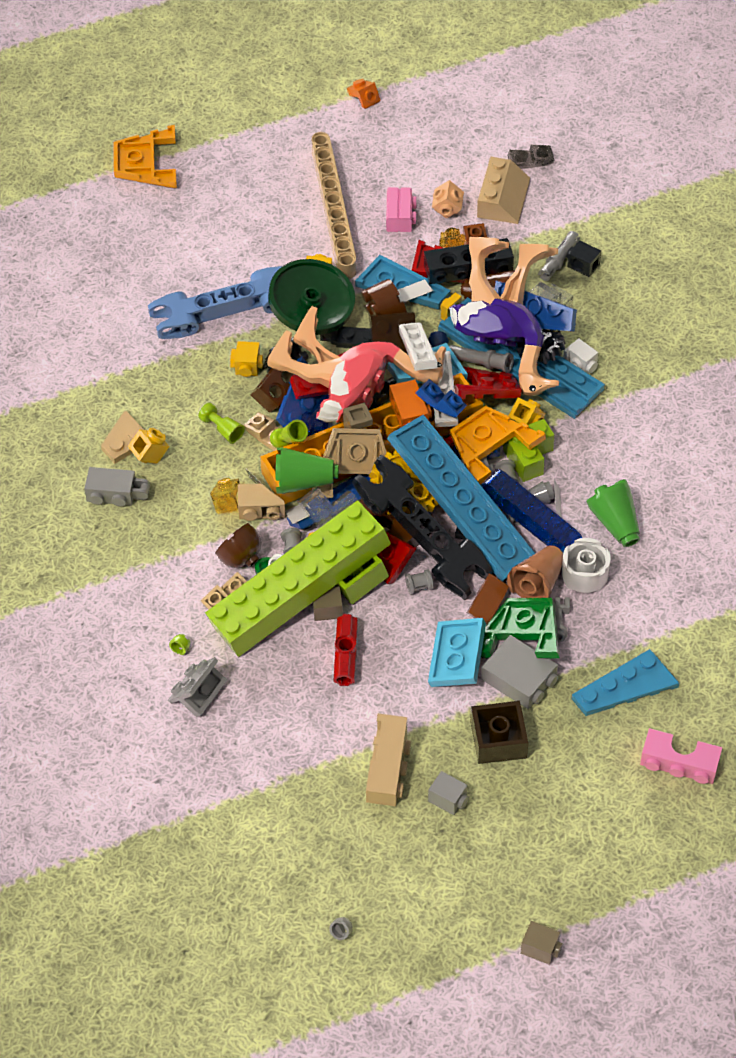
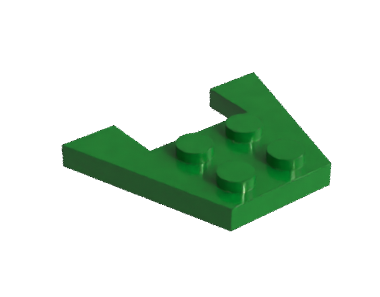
M507 598L485 627L481 658H490L494 653L497 641L506 640L510 635L518 640H539L535 650L537 658H560L553 599Z

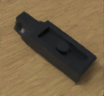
M342 326L331 333L321 334L320 341L331 342V344L339 348H353L362 343L371 342L370 328Z

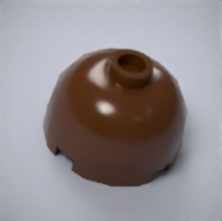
M246 523L233 533L234 536L229 540L226 539L215 552L220 561L231 568H241L245 565L251 567L259 559L257 554L261 550L262 543L260 535L253 526Z

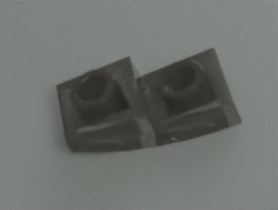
M531 144L529 150L509 149L507 155L508 159L512 160L520 169L543 167L554 163L555 160L550 145Z

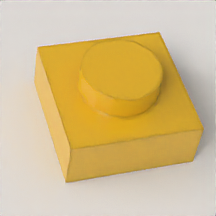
M454 293L449 298L443 300L440 306L441 319L445 321L450 316V306L462 303V296Z

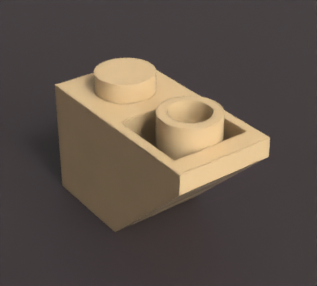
M261 483L238 484L239 520L253 521L255 519L268 518L276 520L285 518L284 500Z

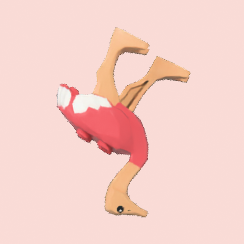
M311 306L301 322L293 341L310 351L318 364H305L291 358L290 354L293 346L291 342L292 332L288 330L281 336L267 361L268 366L279 371H288L310 383H320L328 387L329 398L323 400L320 404V411L317 412L316 419L324 422L338 423L343 422L344 408L365 403L369 409L373 402L372 397L376 392L379 393L384 387V374L388 362L395 364L417 381L425 383L430 379L433 383L438 384L444 373L443 362L446 348L441 346L434 354L437 359V368L418 371L414 370L410 357L393 343L388 342L362 343L349 349L339 357L328 351L316 340L318 308Z

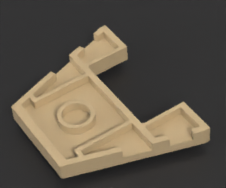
M333 428L323 457L334 460V465H339V474H370L374 462L380 455L385 456L386 449L380 429ZM333 483L313 487L310 497L333 498Z

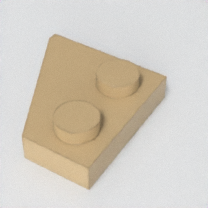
M127 411L123 412L102 443V451L114 464L133 453L128 448V445L139 429H144Z

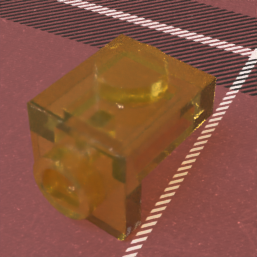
M223 478L217 482L210 495L217 514L238 510L235 496L238 492V484H240L239 478L232 480L230 478Z

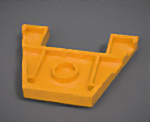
M175 125L167 126L166 130L160 132L158 129L150 131V134L139 137V135L115 141L114 177L177 188L176 169L155 170L154 145L176 144Z
M484 406L450 430L452 440L465 467L480 485L492 477L491 470L480 461L513 437H516L529 450L546 439L543 431L530 429L529 425L510 420V416L487 406Z

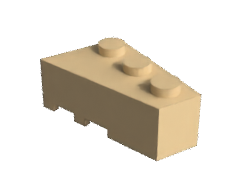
M378 713L377 734L373 740L374 750L372 760H370L366 786V802L396 806L397 798H402L404 783H400L401 776L406 777L408 762L404 761L405 755H410L411 740H407V717Z

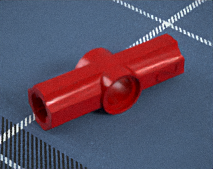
M343 614L337 617L333 681L340 686H349L355 682L358 618L352 616V614Z

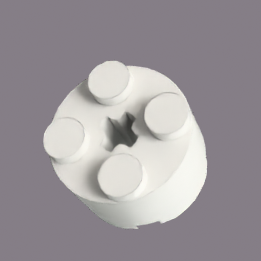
M580 538L565 548L561 574L567 588L577 592L590 593L600 591L606 584L609 576L611 556L608 549L601 546V542L592 538Z

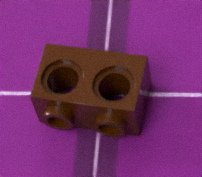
M271 368L250 396L268 412H272L276 408L279 410L283 398L287 395L290 387L289 379L294 374Z

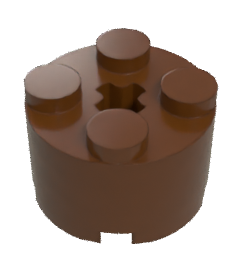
M390 279L383 280L361 291V295L367 303L364 307L369 316L407 312L404 302H401L398 297L400 293Z

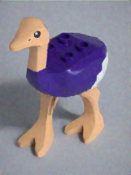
M469 237L472 263L469 285L472 290V301L466 305L455 304L450 306V317L454 328L467 336L474 337L473 341L483 342V344H503V346L516 347V343H525L518 373L522 394L527 396L540 395L549 388L559 386L558 380L543 378L538 373L537 360L544 335L534 313L523 305L525 283L531 265L538 260L557 255L558 248H551L545 244H520L518 266L506 281L503 294L499 296L486 278L485 258L491 253L509 248V242L499 241L497 238Z

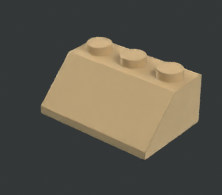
M490 156L478 198V218L514 224L519 223L530 177L512 160Z

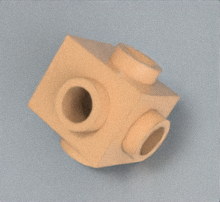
M450 180L434 190L432 208L445 218L459 213L462 209L464 191Z

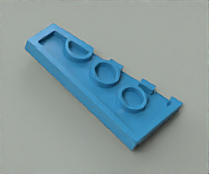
M380 254L355 280V286L367 289L386 279H390L397 290L424 279L429 284L427 278ZM437 283L430 284L429 286L433 291L408 301L439 309L443 300L451 296V290Z
M649 649L573 693L571 699L584 715L588 716L614 708L615 705L637 701V698L647 695L653 696L667 689L679 688V682Z

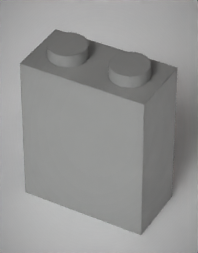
M510 635L482 666L481 680L512 700H520L521 705L529 709L534 703L538 704L541 701L547 687L552 688L557 682L558 664L548 658H537L534 649Z

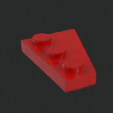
M386 532L391 544L378 553L377 556L383 561L389 575L384 581L387 584H393L417 548Z

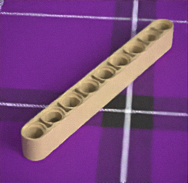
M317 132L313 134L311 139L312 156L335 265L349 279H352L356 275V255L332 145L327 133Z

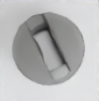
M345 917L335 919L330 925V933L337 940L346 939L352 931V923Z

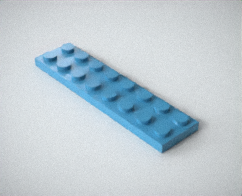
M424 414L389 434L387 440L463 535L482 551L499 580L505 581L514 566L535 554Z

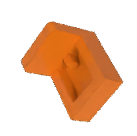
M359 79L347 88L350 96L359 98L364 109L380 102L375 82Z

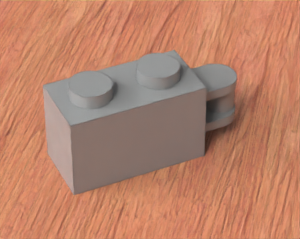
M89 467L84 488L86 501L97 505L107 503L116 506H132L133 499L145 500L148 498L151 483L146 479L136 478L135 471Z

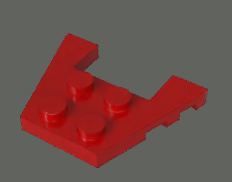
M464 366L463 368L468 374L467 380H471L473 385H455V394L459 395L461 399H465L466 395H474L475 399H483V394L494 395V398H520L522 391L515 376H512L511 373H496Z

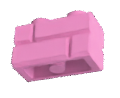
M389 187L387 189V232H411L412 224H416V212L412 211V209H416V196H412L411 188L401 187L399 189L398 187Z

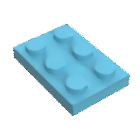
M483 618L438 622L428 683L431 687L477 684L486 626Z

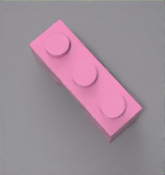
M649 728L640 765L645 766L651 771L661 770L669 772L674 777L684 776L692 778L701 784L714 783L722 747L698 741L694 752L682 755L672 748L673 734Z

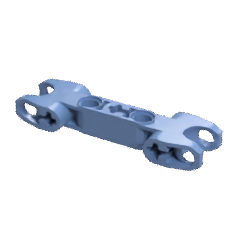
M282 266L257 270L252 273L251 281L224 287L187 298L186 293L179 291L154 300L148 305L150 317L168 318L156 326L158 338L173 339L190 336L199 330V323L258 307H263L266 313H273L268 301V290L273 275ZM159 306L164 307L160 310L154 311V309ZM167 328H172V329H171L170 331H168V332H162L163 330H165V329H167Z

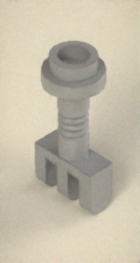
M555 597L558 642L564 641L567 637V628L563 626L562 614H569L570 597H565L564 604H560V597Z

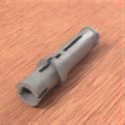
M570 231L558 246V254L546 259L545 265L538 272L542 280L549 281L554 273L560 270L570 247H574L580 240V237H577L578 233Z

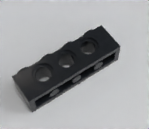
M508 238L499 239V241L509 242ZM510 243L509 248L491 253L485 258L486 275L513 270L514 255ZM469 244L424 251V269L429 285L470 278L472 263Z

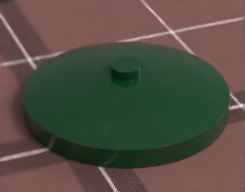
M300 259L289 262L276 271L270 282L268 301L277 319L295 331L298 330L311 306L318 308V324L315 335H321L338 330L350 319L355 305V291L349 278L337 267L321 260Z

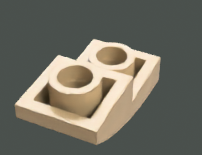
M258 412L243 426L255 439L275 451L277 448L271 444L270 435L278 427H276L274 419Z
M236 572L221 588L216 585L201 602L209 610L247 581Z

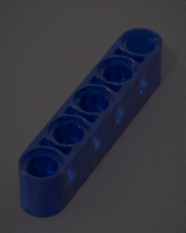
M495 469L481 484V487L498 507L546 546H556L564 553L568 545L570 546L575 540L582 538L581 534L504 471Z

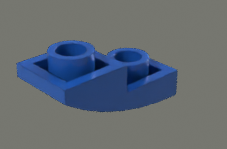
M430 379L416 392L427 404L455 418L467 406L459 395L455 394L452 390L444 394L440 387Z

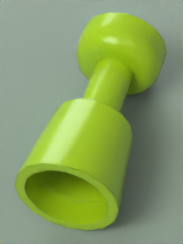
M206 403L200 409L199 419L205 423L211 421L215 423L217 431L230 444H234L243 436L245 427L229 417H220L214 404Z
M293 420L284 428L272 431L270 442L275 448H282L289 445V443L304 441L308 435V428L303 421Z

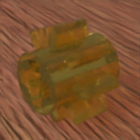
M448 228L445 232L440 233V247H454L464 245L465 234L460 235V229Z

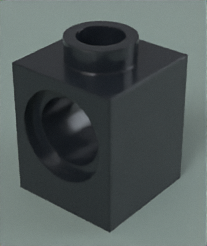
M579 240L567 252V267L590 277L600 265L601 250Z

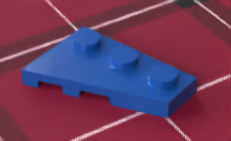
M303 357L297 359L298 362L308 364ZM289 381L290 387L287 395L283 398L276 420L283 428L296 419L305 422L326 395L296 400Z

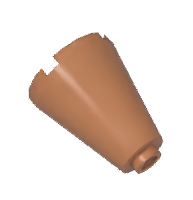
M549 545L514 566L507 575V584L512 594L516 592L521 598H550L562 568L563 552L558 547Z

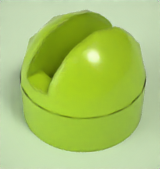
M178 634L169 642V646L173 652L184 655L191 645L190 639L185 638L186 635Z

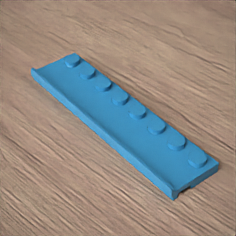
M467 297V298H466L462 303H460V304L466 305V304H468L469 302H471L472 300ZM450 316L445 321H440L438 331L446 333L448 338L464 348L484 352L495 350L500 354H513L514 363L509 373L515 376L519 383L518 373L521 358L517 351V343L516 347L503 346V344H483V342L473 341L474 337L467 336L456 330ZM555 356V361L549 360L547 364L540 362L537 366L540 376L559 381V386L549 388L538 396L573 419H576L577 415L604 391V383L561 356Z

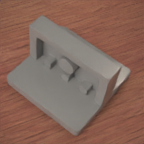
M214 657L207 661L204 659L199 664L190 665L184 672L186 677L183 681H179L171 689L172 695L168 701L171 704L180 701L196 717L201 716L227 681L214 668L218 660Z

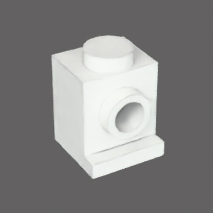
M578 338L564 350L563 358L586 373L591 374L596 370L598 366V352Z

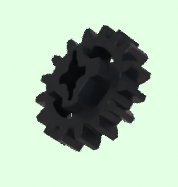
M542 330L544 339L537 360V366L540 362L547 364L549 360L555 361V356H561V351L566 349V342L560 330ZM517 343V351L519 357L522 358L525 343Z

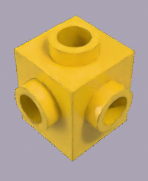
M517 398L508 416H510V420L517 423L523 422L528 425L544 419L546 413L540 409L541 405L531 399L527 402Z

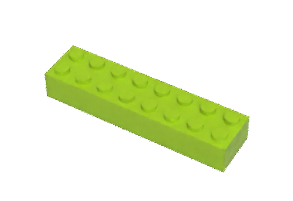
M357 500L210 608L205 614L218 634L237 657H240L391 543L385 529Z

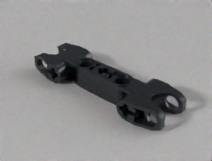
M380 455L374 464L383 478L382 483H372L364 476L358 475L352 481L353 486L364 504L374 514L381 516L387 510L397 522L437 562L432 568L434 577L445 588L465 600L472 592L463 578L464 571H473L481 578L486 579L489 573L491 575L494 573L482 551L471 540L465 538L458 544L408 492L414 486L411 477L400 466ZM402 507L409 508L411 514L405 513L402 510ZM435 540L440 541L443 544V548L437 547Z

